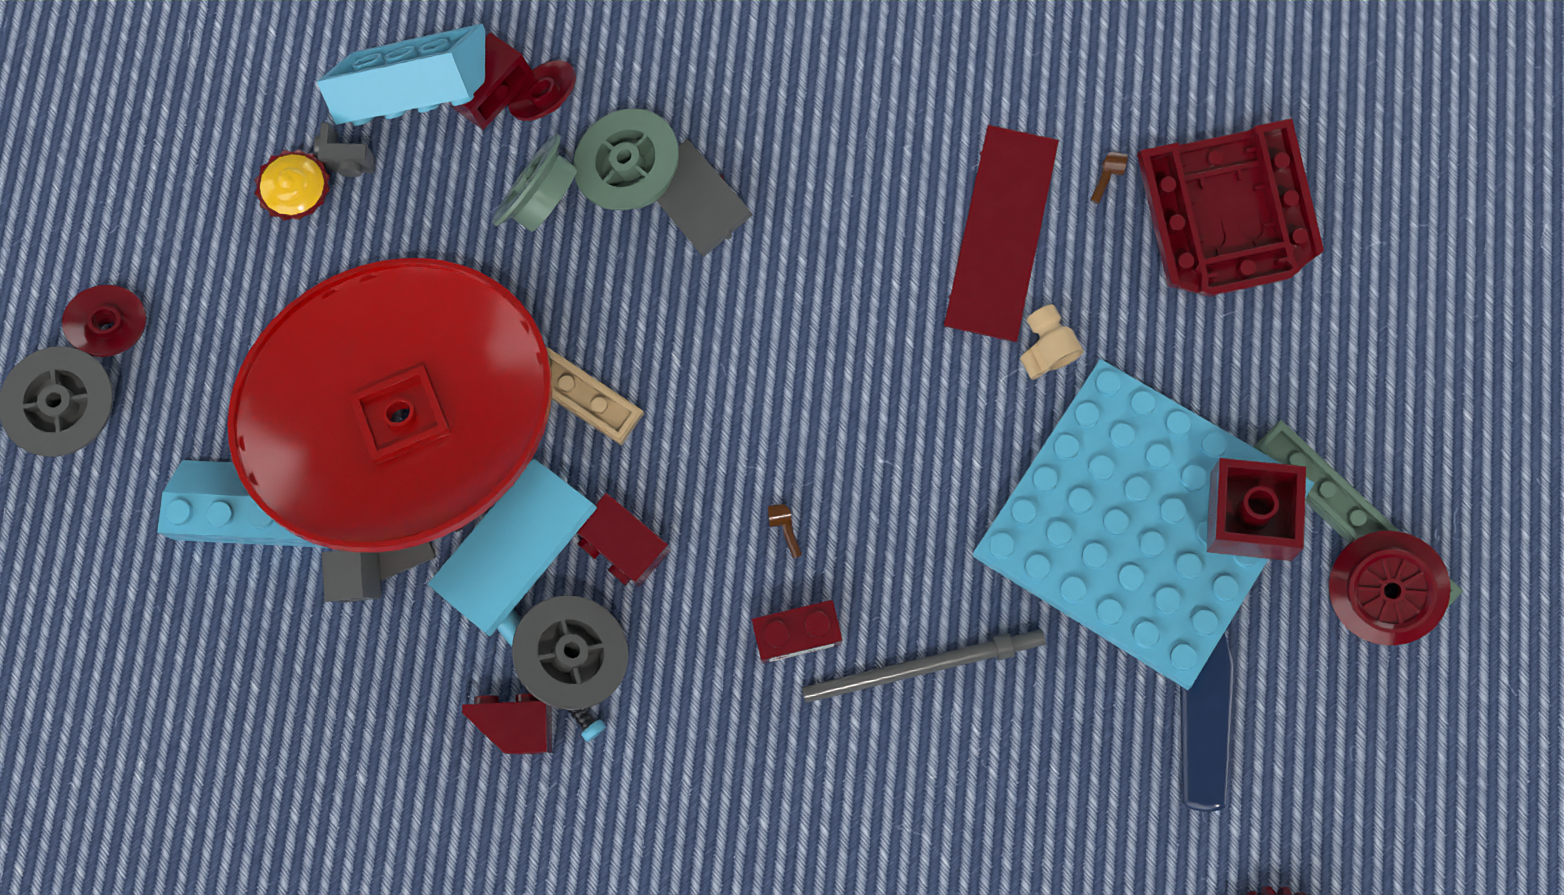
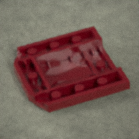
M1292 118L1257 125L1248 131L1179 145V142L1140 150L1137 153L1168 287L1213 297L1278 283L1292 278L1306 264L1324 251Z

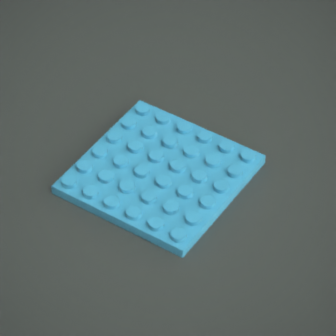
M1100 359L973 552V557L1186 690H1189L1268 561L1265 558L1206 552L1210 473L1219 458L1281 463ZM1307 478L1305 498L1314 485V482Z

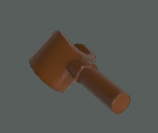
M1118 152L1107 154L1102 162V173L1090 199L1091 202L1099 204L1110 181L1111 174L1124 175L1128 158L1127 154Z
M784 504L770 505L768 507L770 527L783 526V534L792 558L801 556L802 553L793 532L790 509Z

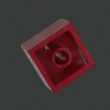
M1219 458L1210 473L1206 552L1293 561L1304 549L1306 466Z

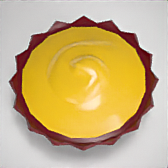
M284 149L280 155H271L268 163L260 166V174L254 179L257 186L254 194L260 200V207L266 209L270 216L279 217L284 221L289 219L300 220L307 215L314 214L315 210L324 203L325 196L330 190L328 185L330 175L325 171L324 162L318 161L314 153L306 154L301 149L293 152Z

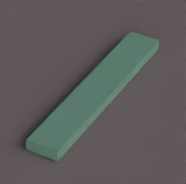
M1282 420L1277 422L1254 445L1255 449L1281 464L1306 466V478L1313 481L1314 485L1306 496L1305 502L1349 544L1357 538L1372 532L1399 531ZM1451 579L1448 607L1463 592ZM1391 583L1397 589L1396 583Z

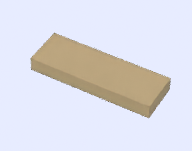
M546 347L552 371V400L622 446L644 415L643 410Z

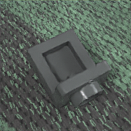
M321 122L320 135H316L314 139V153L316 158L324 162L328 172H338L346 177H359L362 173L375 172L376 159L366 144L339 143V135L331 123Z

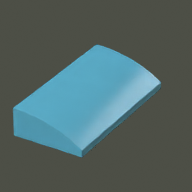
M533 459L514 485L495 503L430 580L428 585L484 633L491 636L597 507L564 480Z

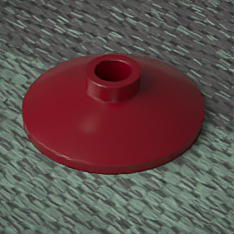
M554 60L541 64L531 70L534 77L508 104L510 113L520 121H532L556 111L570 95L576 82V72L568 62Z
M98 285L78 293L67 304L62 316V329L66 339L75 349L95 357H108L120 354L135 345L144 333L147 318L142 302L133 292L120 286ZM106 324L114 325L109 329L101 330V328Z

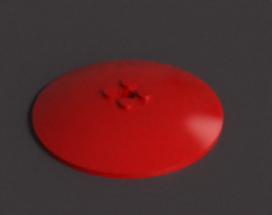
M399 258L355 267L322 281L292 301L268 324L250 348L239 369L229 403L227 427L233 464L239 479L258 506L279 526L313 544L349 552L377 553L401 550L433 541L463 527L483 514L514 485L527 468L545 432L551 408L552 371L549 355L536 323L523 304L504 286L477 270L461 264L427 258ZM400 409L410 410L408 417L404 421L398 423L391 422L392 415Z

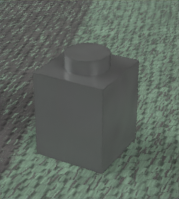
M342 550L321 552L325 602L347 603L381 599L378 552H349Z

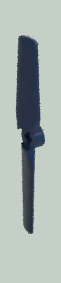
M1231 620L1230 624L1228 625V627L1226 628L1225 632H1226V631L1229 629V627L1231 626L1232 620ZM1225 632L1191 688L1186 690L1180 686L1183 803L1190 809L1202 812L1219 811L1225 808L1227 800L1234 663Z

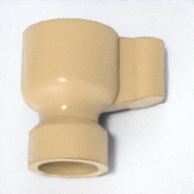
M1053 304L1036 310L1026 319L1032 332L1040 336L1038 342L1020 358L1031 380L1041 377L1050 370H1056L1070 364L1084 353L1074 331L1069 327L1061 326V316Z

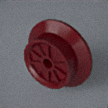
M1400 531L1372 532L1352 541L1335 560L1329 577L1330 601L1340 621L1358 637L1380 645L1407 644L1427 635L1443 618L1450 600V578L1439 554L1420 538ZM1388 583H1396L1397 590L1393 595L1384 594V588Z

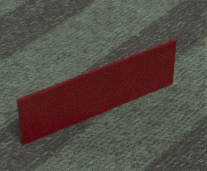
M987 125L983 148L979 153L981 157L951 295L948 296L949 304L944 327L1017 343L1057 153L1058 139Z

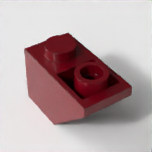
M532 694L515 695L516 702L499 703V696L496 695L475 696L474 704H462V714L504 754L553 753L552 706L545 704Z

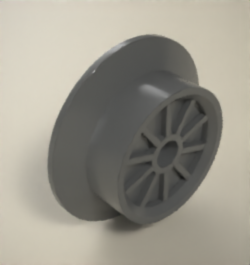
M64 346L41 349L22 359L8 374L0 392V420L8 437L20 448L32 454L45 457L64 456L86 447L104 429L113 406L112 384L104 367L86 352Z
M557 596L535 605L522 618L516 628L512 641V659L520 681L534 697L555 708L580 710L601 703L618 688L627 669L628 646L621 626L612 614L601 605L578 596Z

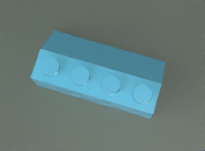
M477 24L350 53L317 81L335 124L352 122L353 126H359L370 122L377 116L384 115L385 119H393L411 109L417 108L418 112L422 113L437 108L440 103L451 102L453 106H457L471 101L474 98L473 93L485 82L483 24Z
M182 460L162 492L157 533L173 540L327 548L295 536L272 520L248 494L232 462Z

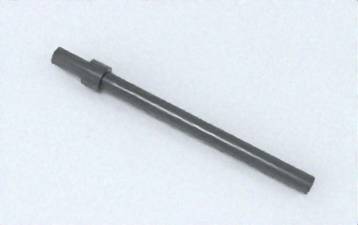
M1042 629L1014 636L1005 633L992 636V641L804 686L802 691L805 703L994 657H997L999 661L1015 657V652L1046 645Z

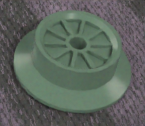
M631 108L612 112L595 122L581 138L576 148L573 165L577 168L575 175L576 183L585 197L602 208L629 210L646 207L658 200L670 185L679 160L678 141L669 124L662 117L651 111Z
M559 134L553 135L540 148L516 179L493 217L492 223L495 226L513 218L530 232H533L559 203L577 173V168L558 154L561 141Z

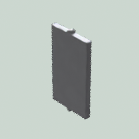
M688 139L679 145V160L676 172L665 193L656 201L698 252L705 257L724 239H731V233L753 214Z

